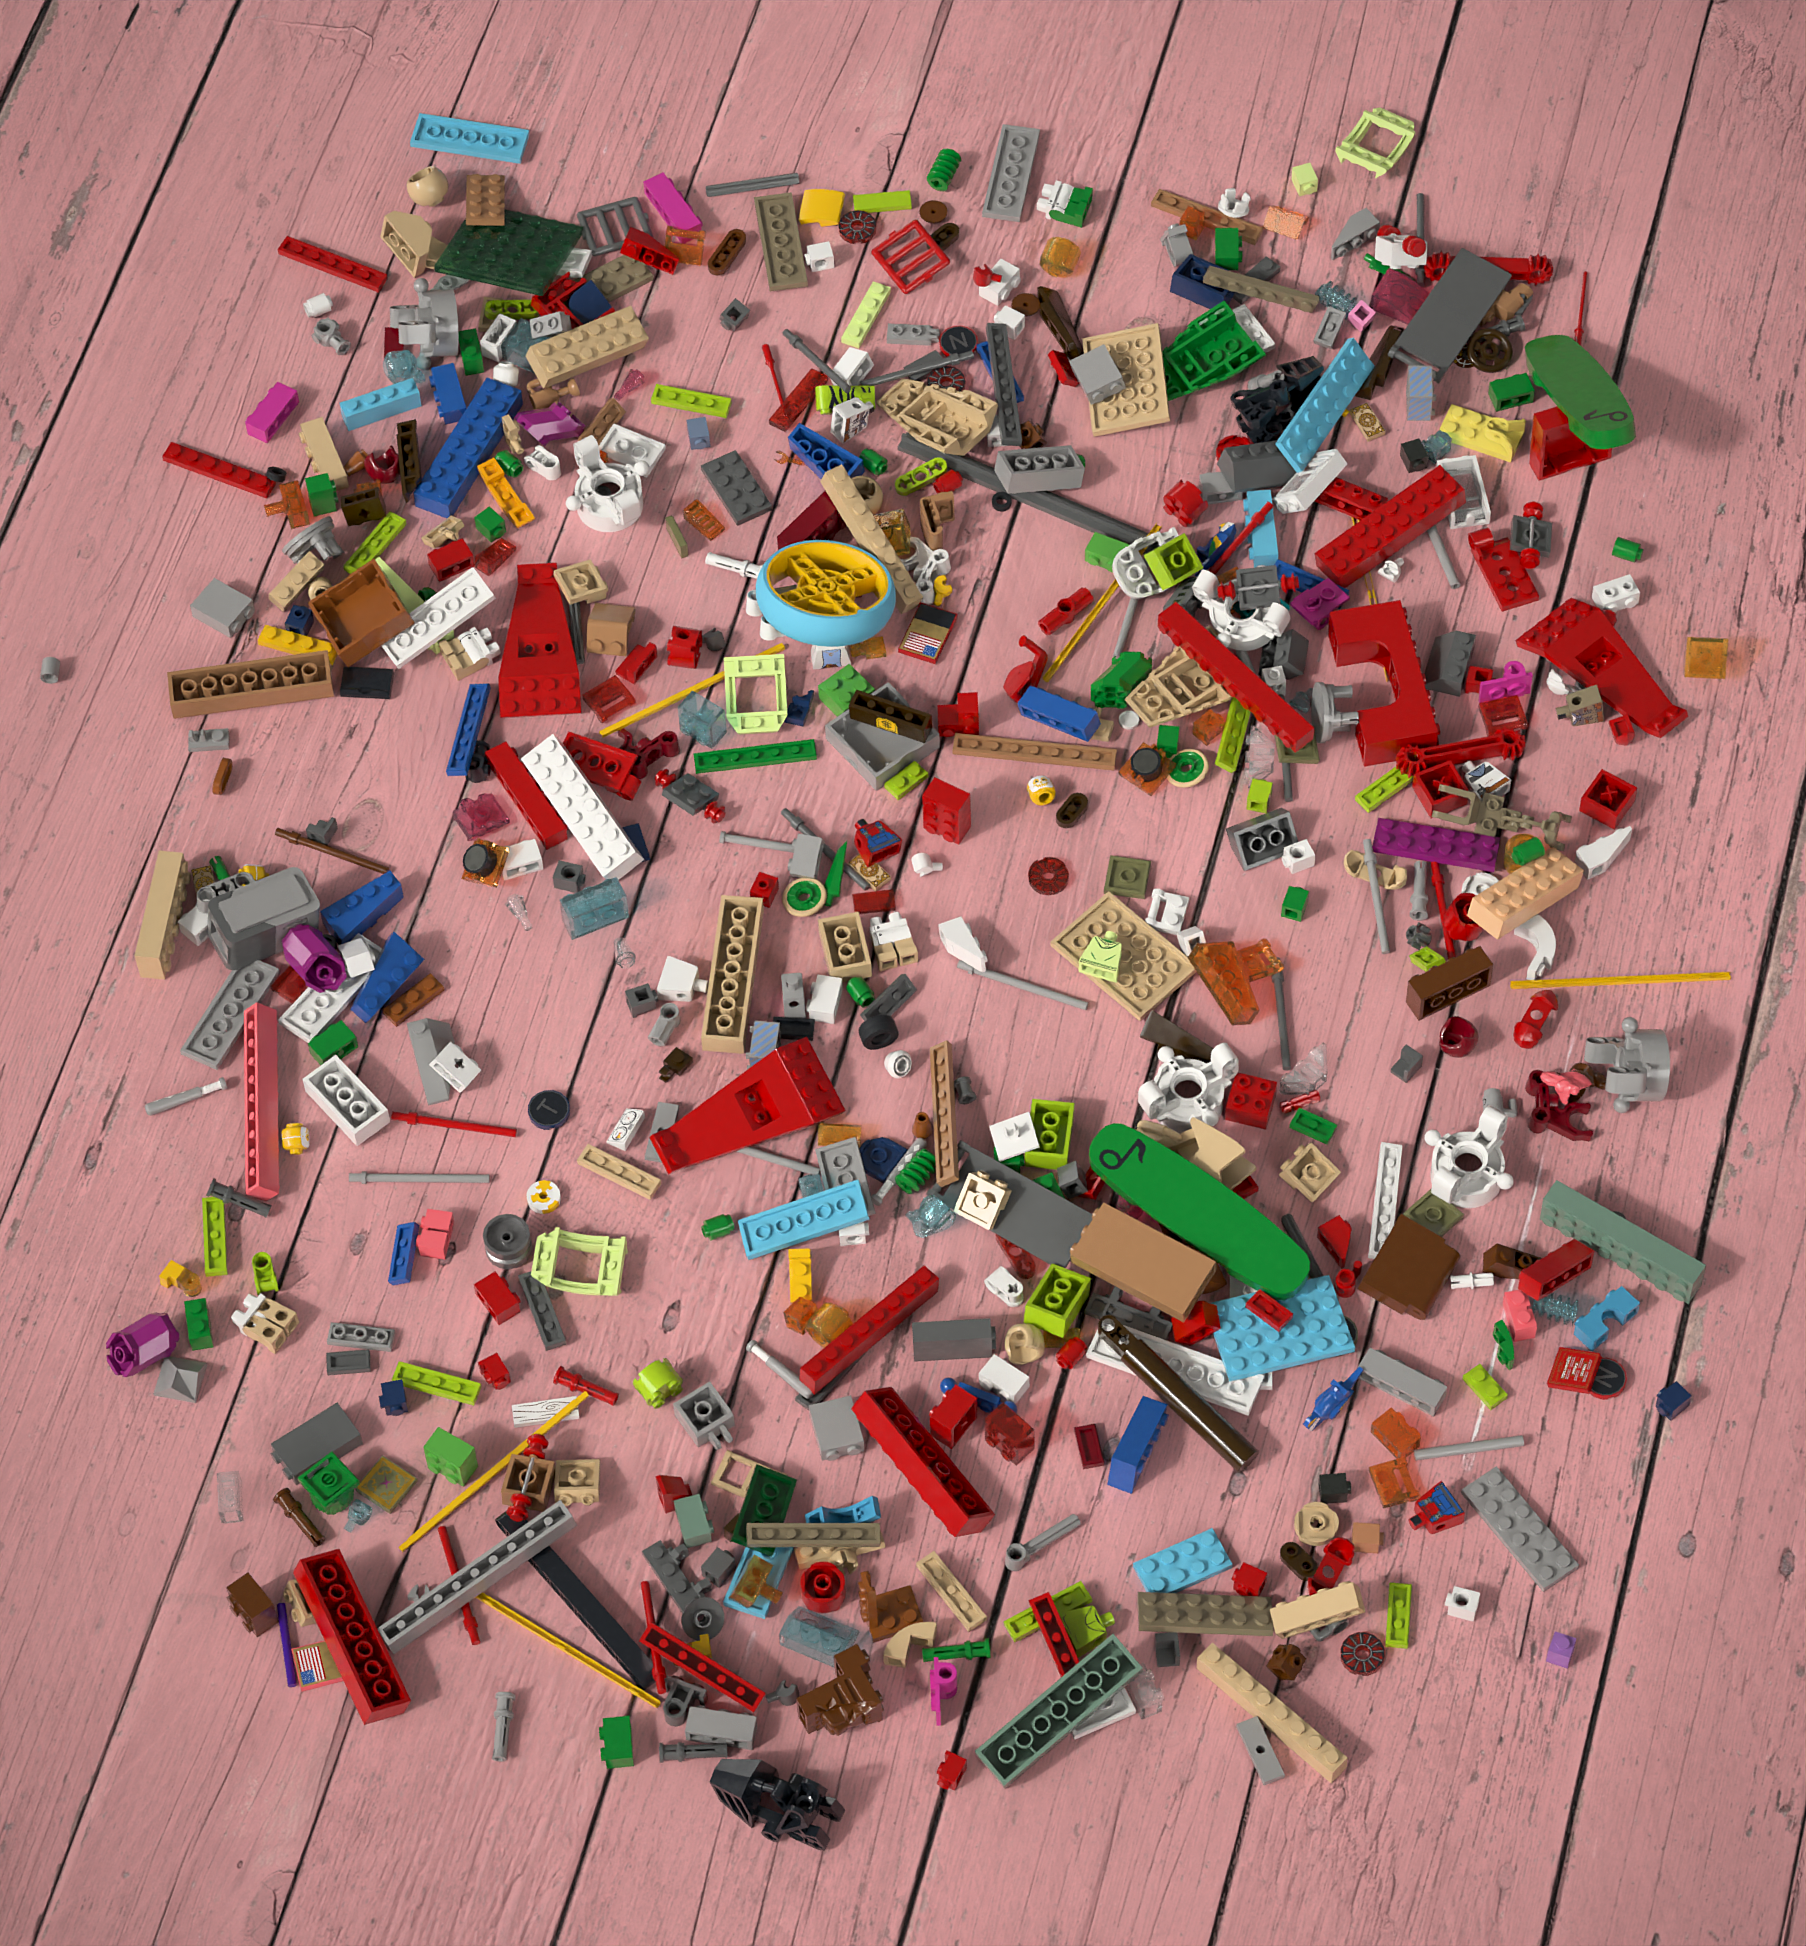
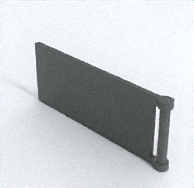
M1461 248L1399 339L1391 347L1388 356L1391 358L1395 357L1410 366H1426L1398 350L1402 348L1440 369L1438 372L1435 371L1436 377L1433 378V381L1439 384L1512 275L1468 250Z
M960 1140L957 1144L958 1163L965 1152L969 1153V1156L959 1170V1180L952 1182L943 1196L939 1194L943 1187L939 1186L936 1181L933 1188L929 1189L926 1195L954 1210L969 1173L981 1170L990 1175L989 1179L993 1181L998 1179L1008 1184L1007 1188L1012 1191L1004 1210H1000L994 1227L990 1231L1050 1265L1053 1263L1066 1268L1071 1261L1070 1249L1075 1242L1078 1243L1081 1239V1232L1086 1225L1089 1226L1093 1220V1214Z

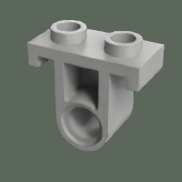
M1177 223L1169 226L1168 230L1160 238L1162 246L1166 247L1174 267L1181 265L1190 254L1193 255L1186 235L1188 230L1185 224L1179 226Z
M556 312L530 319L532 339H540V337L552 338L572 330L570 315H565V312Z

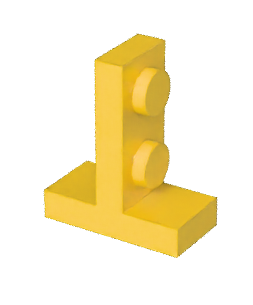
M788 1249L790 1303H812L811 1250Z

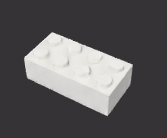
M337 1055L303 1078L305 1092L356 1146H359L390 1123L388 1109Z

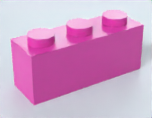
M280 382L271 387L263 401L258 403L256 410L247 417L245 421L247 434L268 443L298 405L297 390Z

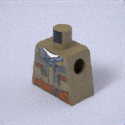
M1597 685L1566 695L1567 705L1555 708L1558 720L1570 717L1572 726L1604 722L1602 700Z

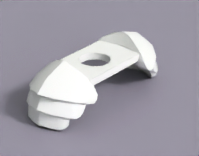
M1551 669V672H1549L1547 685L1554 694L1568 695L1585 689L1579 682H1576L1575 686L1562 682L1563 678L1554 669Z

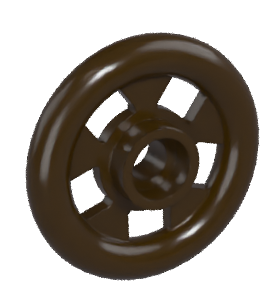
M1486 328L1477 331L1471 336L1467 344V356L1471 364L1478 370L1486 373H1496L1509 365L1513 356V348L1509 338L1504 333L1496 329ZM1484 337L1487 342L1480 345L1478 340ZM1494 337L1501 341L1499 346L1492 342ZM1491 349L1493 353L1488 354L1486 350ZM1480 350L1482 357L1477 358L1474 351ZM1500 351L1505 352L1503 359L1498 358ZM1486 360H1494V365H1486Z

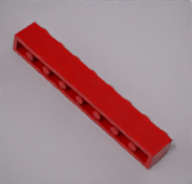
M923 1265L800 1367L799 1380L815 1395L933 1297L939 1289V1278Z

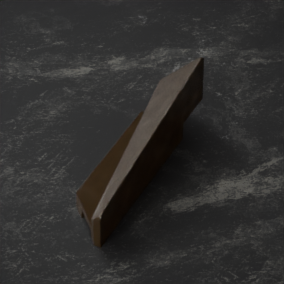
M1043 286L1037 287L1040 317L1070 360L1083 355V347L1059 293L1056 290Z
M1393 325L1387 328L1370 357L1374 368L1355 394V397L1371 400L1375 386L1384 387L1394 359L1389 357L1388 353L1403 333L1404 328Z
M416 419L397 423L398 434L396 436L402 495L406 503L409 502L412 492L422 482Z
M1152 1010L1140 1038L1159 1044L1158 1051L1164 1046L1172 1048L1174 1057L1182 1055L1184 1059H1195L1206 1064L1211 1062V1052L1214 1048Z

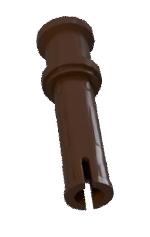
M289 1488L280 1490L274 1496L273 1501L281 1506L286 1517L293 1519L314 1547L321 1545L322 1542L320 1540L325 1541V1537L303 1512L302 1504L293 1498Z

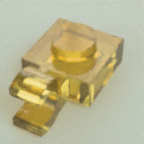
M883 636L869 638L863 641V644L856 643L851 645V657L866 655V660L886 657Z
M1080 1328L1068 1329L1063 1338L1043 1330L1045 1348H1062L1069 1339L1074 1337L1080 1338Z

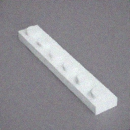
M1381 1142L1368 1253V1258L1375 1259L1394 1226L1402 1145Z

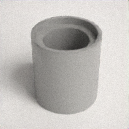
M46 657L42 660L41 681L49 684L58 681L60 661L57 658Z

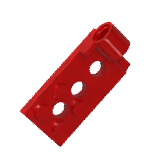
M1488 527L1468 533L1471 552L1502 612L1539 601V594L1525 567L1520 564V557L1517 551L1510 550V540L1508 537L1494 541ZM1498 555L1501 556L1502 559L1494 560L1492 557ZM1501 571H1508L1510 574L1507 575V576H1504V575L1500 574V572H1501ZM1515 586L1518 588V590L1511 591L1508 589V587Z
M568 731L563 744L573 759L577 753H582V757L575 761L590 783L605 787L607 791L615 793L625 800L633 801L642 783L638 778L630 775L638 756ZM598 758L599 763L591 766L592 760ZM617 765L614 771L608 772L609 766Z

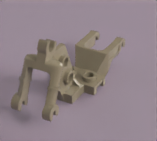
M1442 784L1439 785L1438 791L1469 799L1470 807L1468 815L1464 818L1438 811H1433V818H1439L1463 826L1476 823L1474 833L1495 837L1497 828L1517 832L1518 828L1521 827L1532 830V827H1539L1544 832V841L1550 848L1554 847L1559 851H1564L1565 844L1558 842L1556 839L1561 821L1571 823L1572 816L1554 811L1550 814L1549 819L1546 821L1542 820V823L1534 821V817L1521 815L1522 812L1503 808L1505 797L1484 792L1480 801L1474 792Z

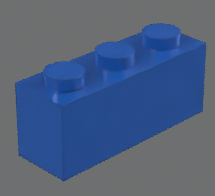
M454 363L432 367V376H429L431 388L435 387L436 391H433L435 403L439 402L440 406H437L439 417L444 418L445 425L459 422L466 411V405Z

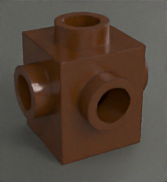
M1028 420L1020 424L1022 443L1019 447L1021 449L1042 448L1048 443L1042 435L1044 431L1038 423L1033 424Z
M1279 1644L1273 1651V1655L1266 1667L1279 1680L1294 1681L1301 1672L1307 1658L1296 1645Z

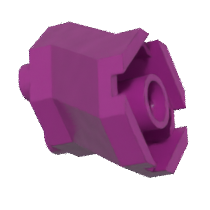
M554 402L549 408L519 412L514 417L544 447L552 440L579 437L584 432L583 428L585 427L576 416L572 415L570 417L571 412L560 402L557 404Z
M299 924L289 930L282 940L286 961L304 979L306 986L319 993L326 992L325 990L331 989V991L337 990L347 977L343 957L323 937L322 932L314 927Z
M155 1312L148 1314L123 1330L112 1333L106 1342V1349L110 1348L107 1362L115 1375H123V1377L133 1376L160 1359L170 1357L176 1348V1342L180 1339L179 1332L174 1327L167 1313Z

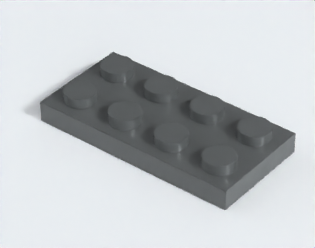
M736 450L701 465V471L737 526L772 511V505Z

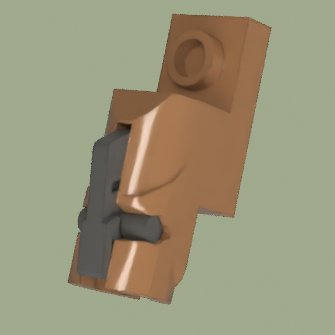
M1520 283L1509 292L1503 290L1479 326L1483 327L1487 322H1491L1494 316L1506 321L1512 319L1515 315H1522L1533 300V290L1523 283Z

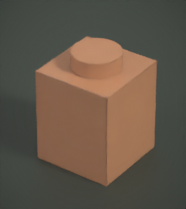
M1353 1522L1352 1544L1355 1547L1354 1552L1378 1554V1548L1383 1546L1384 1532H1380V1524Z

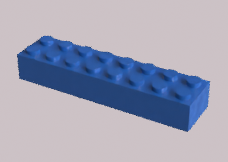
M490 378L485 379L425 473L422 482L413 492L416 507L444 518L454 515L480 474L477 466L488 461L504 436L502 417L509 414L511 419L514 420V417L523 405L521 390Z

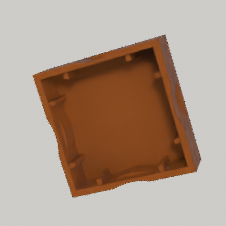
M372 559L351 573L345 580L330 587L308 602L315 617L326 630L328 639L347 667H350L415 623L375 559Z

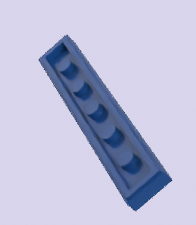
M489 683L470 684L446 769L447 776H467L491 690Z

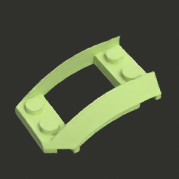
M1380 107L1373 108V112L1365 110L1355 128L1342 141V145L1336 147V154L1341 164L1347 159L1351 163L1359 164L1369 171L1377 172L1375 177L1377 178L1385 174L1407 149L1415 135L1414 122ZM1372 123L1389 129L1395 134L1403 135L1387 158L1358 146Z
M784 654L724 657L726 716L737 734L778 732L787 717ZM775 676L777 711L737 713L735 678Z
M555 1227L554 1231L537 1236L531 1276L547 1287L584 1295L618 1296L622 1293L620 1286L625 1254H628L626 1237L616 1239L609 1238V1236L583 1235L560 1230L559 1227ZM559 1246L577 1251L602 1254L598 1283H580L555 1278Z

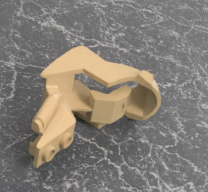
M1192 1117L1190 1120L1192 1129L1180 1134L1166 1125L1148 1120H1141L1137 1124V1131L1181 1155L1230 1190H1233L1257 1169L1254 1164L1242 1157L1246 1151L1239 1143L1195 1117Z

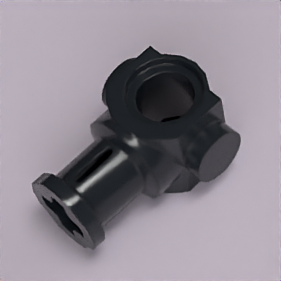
M476 741L468 774L465 776L466 780L472 783L486 781L487 776H490L491 766L487 764L488 759L485 756V752L490 750V745L485 741Z

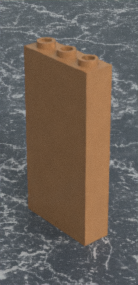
M1103 1202L1100 1208L1095 1209L1092 1215L1093 1220L1089 1226L1086 1225L1083 1228L1079 1242H1075L1071 1247V1262L1172 1317L1185 1322L1216 1272V1261Z

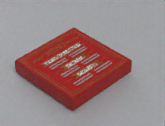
M1559 1347L1547 1381L1548 1388L1590 1394L1602 1359L1601 1353Z

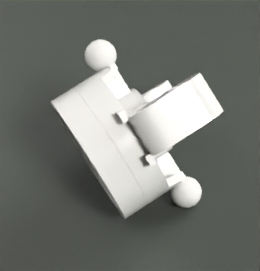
M589 435L574 443L575 460L580 468L577 470V473L580 477L575 485V496L572 495L567 498L566 507L571 511L577 510L582 522L597 531L616 532L631 526L641 516L643 510L640 476L648 474L650 468L646 461H638L634 467L630 464L624 466L617 463H604L600 458L599 446L593 435ZM613 482L620 486V490L610 496H604L596 492L597 487L602 483Z
M1207 570L1200 572L1192 586L1194 595L1203 602L1202 607L1209 610L1213 629L1218 633L1216 639L1226 648L1250 651L1264 646L1271 639L1273 640L1274 636L1281 637L1291 619L1289 611L1284 606L1272 603L1271 607L1256 609L1254 614L1247 619H1236L1231 615L1230 610L1232 605L1239 600V594H1236L1233 601L1230 597H1226L1223 602V598H1218L1217 586H1221L1218 578ZM1237 579L1231 580L1236 588L1238 586Z
M1221 1043L1212 1050L1211 1062L1207 1064L1195 1059H1184L1182 1055L1174 1057L1173 1049L1168 1046L1160 1048L1158 1058L1164 1063L1159 1067L1154 1081L1151 1080L1144 1083L1138 1091V1102L1150 1119H1157L1160 1124L1166 1125L1179 1134L1192 1129L1190 1124L1192 1117L1210 1126H1215L1223 1111L1224 1089L1232 1085L1230 1079L1238 1073L1239 1060L1227 1043ZM1191 1080L1196 1082L1202 1091L1196 1097L1184 1098L1179 1096L1174 1088L1181 1081Z
M1488 1105L1480 1117L1479 1127L1475 1132H1458L1452 1135L1447 1133L1442 1138L1437 1130L1432 1129L1426 1132V1143L1430 1146H1435L1430 1172L1432 1194L1449 1204L1452 1203L1456 1207L1476 1208L1492 1201L1500 1189L1507 1190L1513 1186V1177L1508 1173H1504L1505 1160L1500 1149L1504 1143L1501 1138L1507 1128L1508 1115ZM1471 1153L1480 1158L1482 1167L1473 1172L1464 1171L1456 1166L1455 1159L1461 1154Z

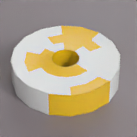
M542 1180L535 1182L529 1187L526 1194L530 1209L539 1214L553 1212L561 1201L560 1190L551 1181ZM544 1195L547 1196L545 1199H541V1198H540L541 1196H544Z

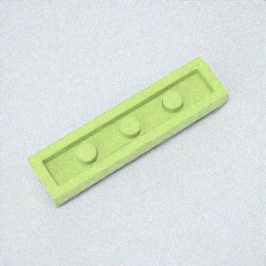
M872 282L841 337V343L860 348L890 295L891 287Z

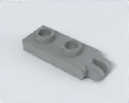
M888 323L887 344L928 346L931 343L939 342L940 330L932 329L930 325Z

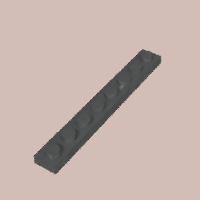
M987 323L986 335L995 402L998 404L997 416L1001 445L1021 446L1022 436L1007 327L1003 323Z

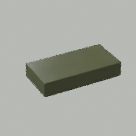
M672 515L666 517V529L681 559L688 557V545Z

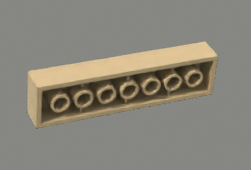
M721 895L701 1035L702 1051L744 1054L764 914L763 898Z

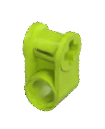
M266 1252L256 1253L252 1258L257 1295L259 1296L260 1293L272 1290L278 1292L277 1278L270 1255ZM261 1263H267L264 1267H258Z

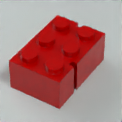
M934 777L922 795V803L924 805L923 828L931 834L939 836L941 834L946 841L959 845L971 828L970 793Z

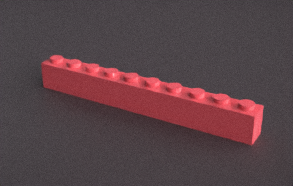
M255 1003L244 1010L246 1195L268 1201L279 1194L280 1189L277 1068L278 1021L277 1010L260 1003Z

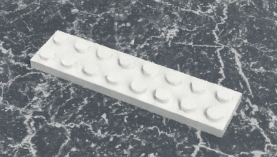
M1106 1324L1102 1327L1105 1331H1111L1114 1329L1113 1326L1109 1324ZM1124 1326L1138 1340L1142 1339L1206 1401L1249 1416L1261 1385L1264 1382V1375L1258 1374L1229 1382L1222 1360ZM1097 1329L1086 1353V1358L1135 1375L1121 1361V1357L1100 1338Z

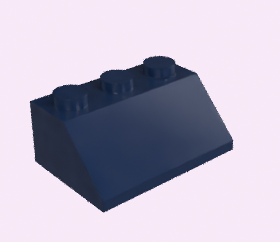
M1192 254L1183 261L1172 275L1171 293L1208 309L1215 307L1222 301L1229 305L1235 293L1203 283V277L1209 266L1227 269Z

